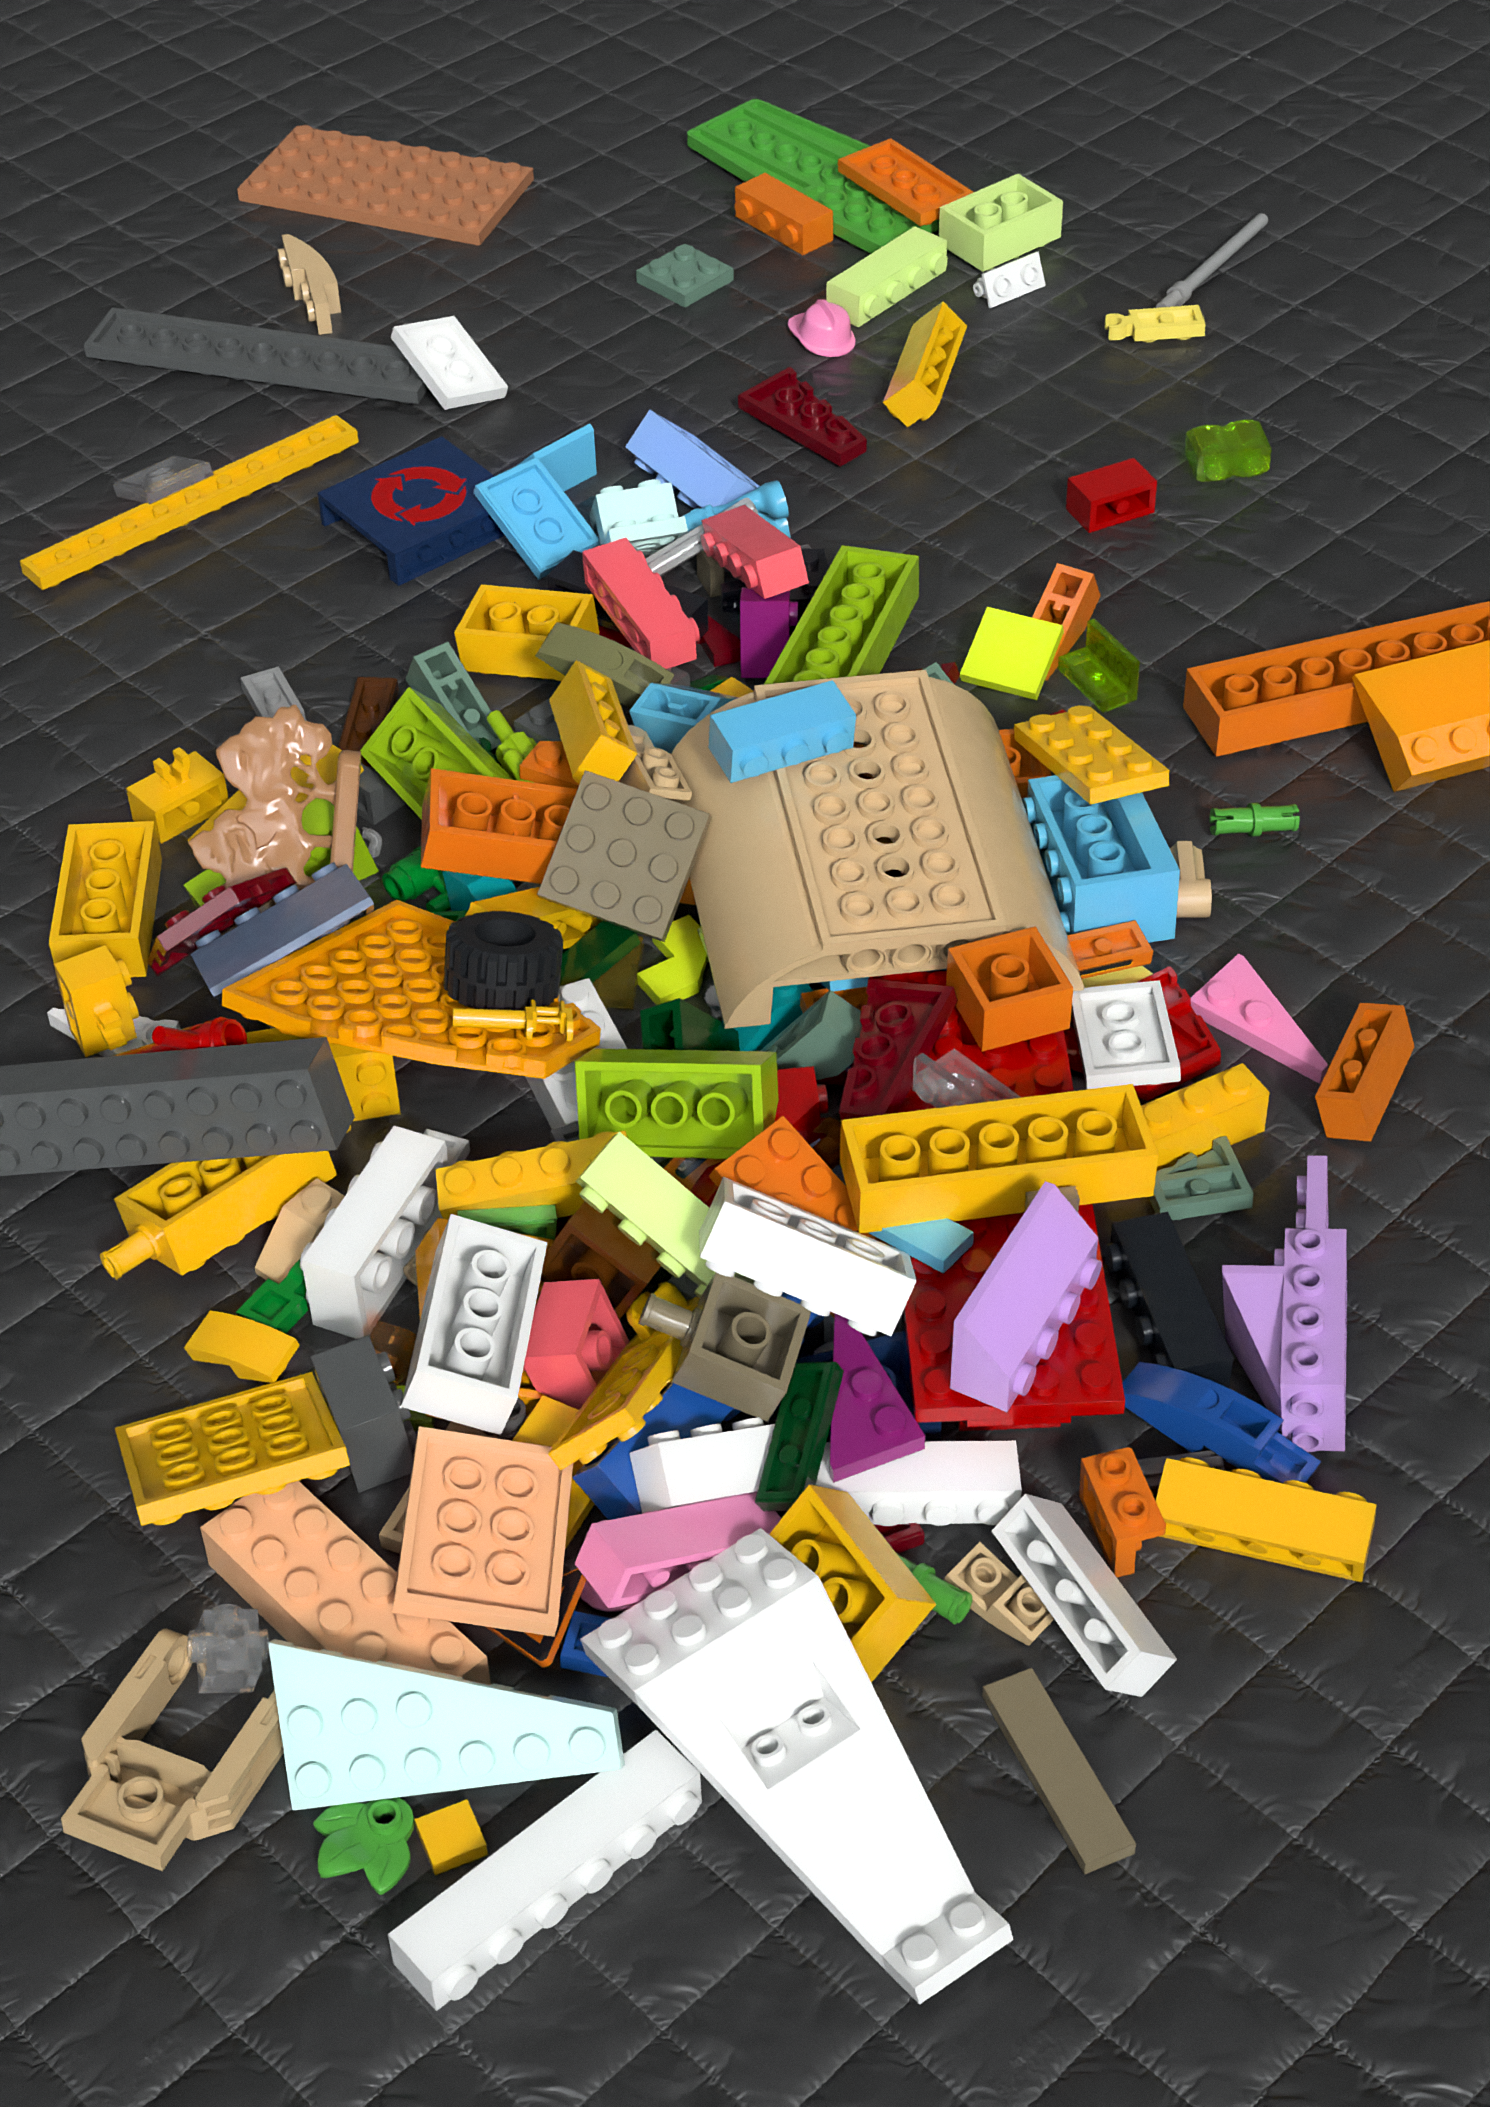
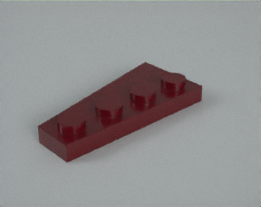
M791 367L784 369L738 395V408L840 467L867 452V439L843 416L833 414L832 405L825 399L819 400L813 395V387L806 381L800 382L797 379V372Z

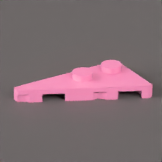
M1237 954L1191 997V1007L1196 1015H1201L1204 1022L1319 1084L1322 1083L1328 1070L1327 1062L1244 956Z

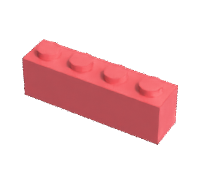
M742 505L702 520L704 534H701L700 538L706 555L715 559L720 567H725L732 573L734 578H739L748 589L754 590L764 599L809 583L801 546L747 506Z
M626 537L582 551L585 584L636 652L665 669L697 659L696 642L699 641L700 634L695 620L692 617L688 618L682 611L678 598L668 593L659 573H653L647 565L642 551H636Z

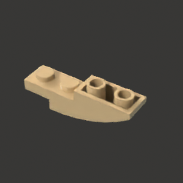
M290 234L282 235L283 249H277L285 288L292 287L295 300L303 299L306 305L308 321H315L318 335L332 333L330 314L341 313L338 284L334 272L326 260L311 246Z
M628 725L638 754L619 782L681 804L690 801L692 791L671 753L654 747L646 731L639 727Z

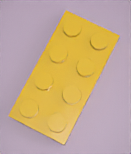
M1074 706L1069 708L1068 712L1056 715H1035L1029 721L1014 724V740L1090 805L1169 786V769L1092 707Z

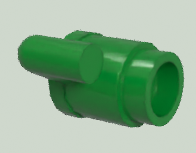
M421 845L391 865L390 870L382 876L383 885L394 900L402 902L408 899L413 900L432 887H435L441 894L426 903L427 910L429 912H440L451 908L443 872L441 870L421 868Z

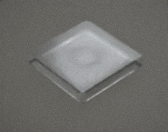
M173 455L114 482L113 487L117 497L151 504L214 474L209 462Z

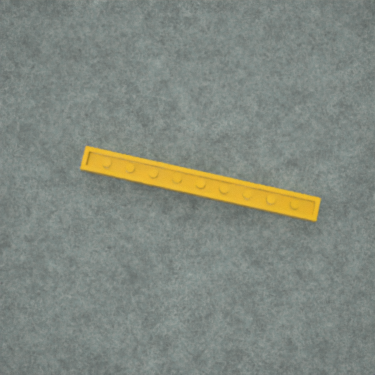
M334 415L20 560L22 573L41 590L54 587L62 581L81 572L88 571L104 561L123 555L134 547L147 541L155 540L164 533L187 525L196 518L209 512L217 511L222 506L241 497L249 496L258 489L271 483L279 482L284 477L303 468L311 467L314 463L333 454L341 453L344 449L359 443L358 432L339 416Z

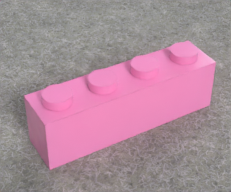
M757 1492L695 1504H686L654 1512L649 1511L623 1518L602 1520L591 1524L575 1565L608 1609L637 1603L646 1599L651 1593L664 1588L690 1572L698 1564L706 1562L734 1545L742 1537L750 1535L760 1528L770 1534L782 1518L776 1511H763L755 1503Z

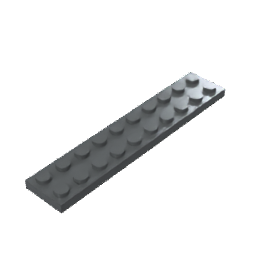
M114 307L110 309L84 343L86 357L97 358L106 362L118 361L132 363L136 366L166 368L170 371H189L205 376L217 375L231 377L235 380L265 382L269 385L294 386L303 390L315 389L329 391L338 395L350 394L364 396L368 399L399 401L402 404H419L428 390L426 384L399 348L395 346Z

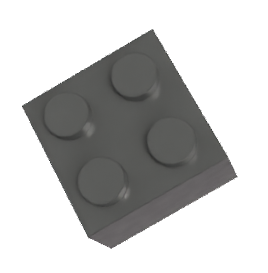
M368 1335L310 1356L321 1393L346 1446L350 1463L348 1468L358 1493L411 1474L413 1466L411 1451L415 1450L417 1437L409 1419L411 1418L409 1409L401 1407L404 1395L402 1389H397L394 1382L389 1384V1382L395 1381L396 1378L386 1351L376 1354Z

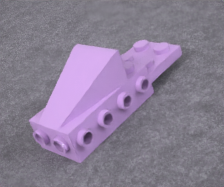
M1307 1156V1176H1297V1205H1306V1209H1298V1212H1296V1228H1285V1248L1275 1249L1274 1266L1222 1265L1225 1339L1266 1408L1284 1419L1279 1428L1284 1437L1306 1452L1345 1451L1346 1229H1328L1327 1156Z

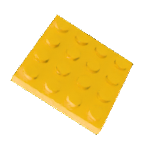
M312 1372L115 1427L141 1526L151 1523L154 1525H167L179 1520L185 1513L202 1508L207 1510L222 1509L231 1505L237 1498L254 1493L260 1495L273 1494L284 1489L288 1483L305 1478L312 1480L328 1478L334 1475L338 1469L350 1466L346 1446Z

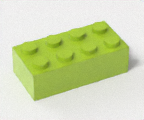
M411 687L406 689L360 750L361 755L421 820L422 804L431 768L514 780L441 704Z

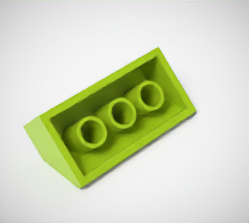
M593 1048L575 1061L579 1140L593 1137L601 1132L615 1133L626 1131L629 1140L649 1157L728 1159L775 1121L779 1099L776 1052Z

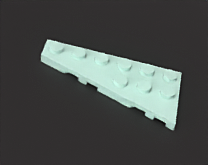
M277 1639L268 1643L292 1811L619 1770L625 1765L617 1708L554 1695L546 1697L516 1691L514 1687L463 1680L464 1677L381 1660L373 1662L343 1656L341 1652L326 1649L319 1651L294 1646L291 1642Z

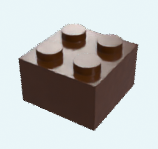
M584 1201L546 1251L540 1280L543 1282L600 1279L620 1320L661 1267L656 1261L660 1253L646 1241L639 1246L624 1235L617 1227L622 1221L606 1208L603 1213H600Z

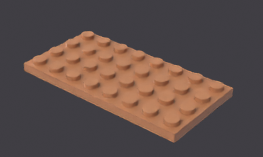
M308 125L296 126L237 188L239 201L480 246L533 182L534 175L533 168L520 166L514 162H496L486 157H468L457 152L435 151L425 146H407L397 141L385 142L371 139L368 136H351L335 130L324 131L313 129Z

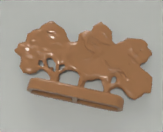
M294 704L290 707H280L273 718L255 716L252 721L243 726L238 735L229 737L216 749V756L225 778L244 794L247 802L241 811L225 810L214 820V828L211 831H202L188 841L193 850V855L201 867L221 873L226 880L224 884L226 888L286 867L297 883L295 884L300 891L315 882L314 879L304 874V866L311 857V851L315 847L331 848L330 864L335 862L338 868L347 864L353 872L361 751L342 750L338 756L336 781L327 785L316 767V763L327 755L332 746V734L323 724L304 720L299 708ZM307 754L310 756L311 765H305L300 760L301 755ZM293 767H298L310 775L307 777V783L314 785L312 789L299 786L293 780L290 773ZM299 792L307 794L308 797L305 801L300 803L295 801ZM315 798L325 799L334 805L332 835H309L303 829V810ZM272 899L258 909L262 913L276 905V903ZM236 924L233 925L232 927H230L229 929H227L225 932H223L221 935H224V934H226L227 932L233 930L234 928L237 927V925H236Z

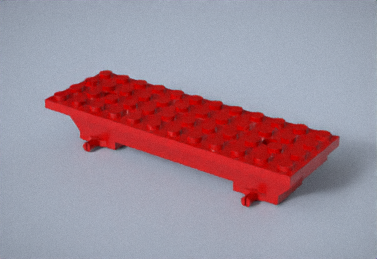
M947 971L912 972L869 977V979L946 986ZM955 1006L898 1113L1074 1091L1064 1030L982 1052ZM1093 1204L1079 1205V1215L1098 1236ZM1024 1213L954 1221L974 1232V1243L944 1274L910 1256L917 1281L903 1310L913 1410L916 1422L958 1421L959 1431L1061 1427V1423H1071L1072 1416L1124 1414L1125 1395L1103 1263L1094 1287L1091 1290L1084 1288L1082 1291L1079 1308L1073 1321L1070 1324L1063 1323L1059 1328L1058 1340L1052 1355L1048 1360L1041 1358L1036 1365V1375L1029 1392L1025 1396L1018 1394L1008 1412H1005L950 1389L953 1329L955 1318ZM1098 1239L1096 1259L1102 1261Z

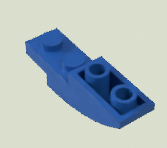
M1139 1362L1122 1382L1125 1407L1191 1453L1201 1452L1206 1446L1236 1468L1253 1471L1264 1480L1278 1483L1288 1480L1307 1483L1321 1463L1320 1460L1278 1432L1284 1419L1238 1392L1209 1379L1163 1365Z

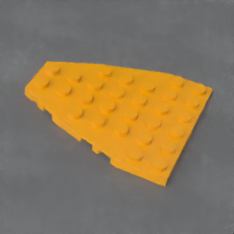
M395 900L222 989V1006L241 1013L244 1018L258 1020L273 1026L283 1034L304 1038L327 1037L328 1043L422 1061L429 1064L545 1079L600 1045L601 1028L591 1019L584 1017L581 1014V1010L574 1003L565 1004V1008H572L573 1041H566L565 1034L560 1033L559 1024H536V1031L533 1033L532 1040H526L524 1029L452 1027L453 1008L475 1009L460 1004L458 1000L452 999L443 985L446 932L455 921L399 900ZM554 998L553 1003L542 1007H559L560 1002L558 998Z

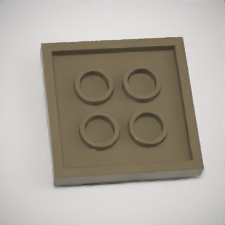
M585 770L537 895L541 899L665 942L712 817L704 811Z

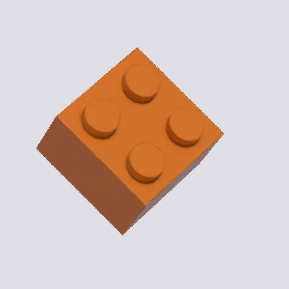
M1036 926L948 948L946 986L954 987L958 1000L955 1006L982 1052L1070 1029L1073 986Z

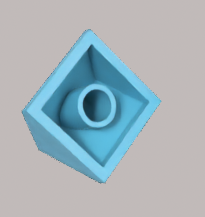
M588 424L536 451L518 465L538 457L562 490L566 491L597 474L594 429L591 424Z

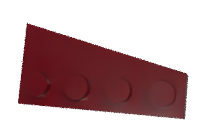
M868 979L866 988L868 1000L867 1004L862 1006L860 1015L861 1032L859 1038H855L853 1046L855 1059L853 1067L848 1069L839 1109L841 1120L898 1113L958 1002L954 987Z

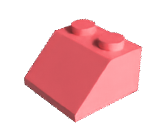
M600 1279L544 1282L538 1302L535 1305L523 1371L527 1372L537 1392L580 1410L616 1358L630 1342Z

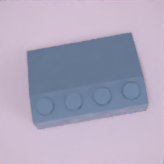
M335 862L321 868L311 875L315 882L299 891L295 884L275 895L273 900L276 905L260 913L259 909L255 907L234 919L237 927L221 935L217 929L195 942L198 950L191 953V956L215 999L219 1002L222 1001L223 988L374 911L372 899L347 864L338 868Z

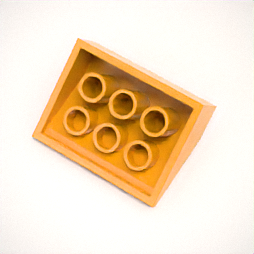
M1490 640L1361 672L1352 676L1394 792L1490 767Z

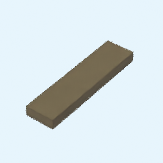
M1033 1668L983 1686L982 1698L1084 1875L1134 1855L1136 1842Z

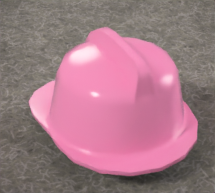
M819 299L806 312L794 315L788 321L787 326L807 350L817 355L840 357L854 349L856 339L851 331L848 312L835 303Z

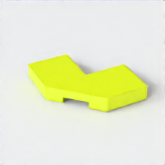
M690 915L672 922L665 942L652 938L654 945L665 955L667 960L637 973L638 985L656 1005L679 998L684 1000L700 991L703 973L709 959L697 931L701 927Z

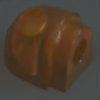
M377 1321L376 1326L371 1332L370 1339L376 1354L386 1351L396 1378L395 1381L389 1382V1384L394 1382L398 1386L407 1380L417 1336L408 1329Z

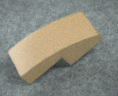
M981 1542L943 1579L959 1589L972 1594L971 1610L1002 1632L1028 1646L1054 1620L1023 1574L1018 1578Z

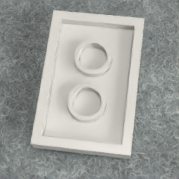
M455 316L393 327L391 339L444 410L505 398L508 390L507 384Z
M1160 980L1087 987L1081 991H1073L1071 1013L1086 1089L1133 1084V1086L1158 1085L1181 1081L1180 1063Z

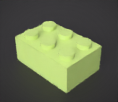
M1016 174L941 206L939 212V237L947 240V249L977 269L982 272L991 270L995 266L1018 258L1024 253L1038 247H1043L1047 243L1060 238L1063 200L1020 174Z

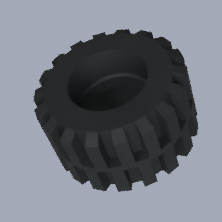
M491 911L464 916L458 919L457 922H453L446 932L444 989L448 991V995L452 999L458 1000L460 1004L475 1009L525 1010V1007H530L531 999L535 1000L536 1006H548L554 1002V998H558L560 992L563 952L562 934L552 924L542 921L540 918L522 913Z

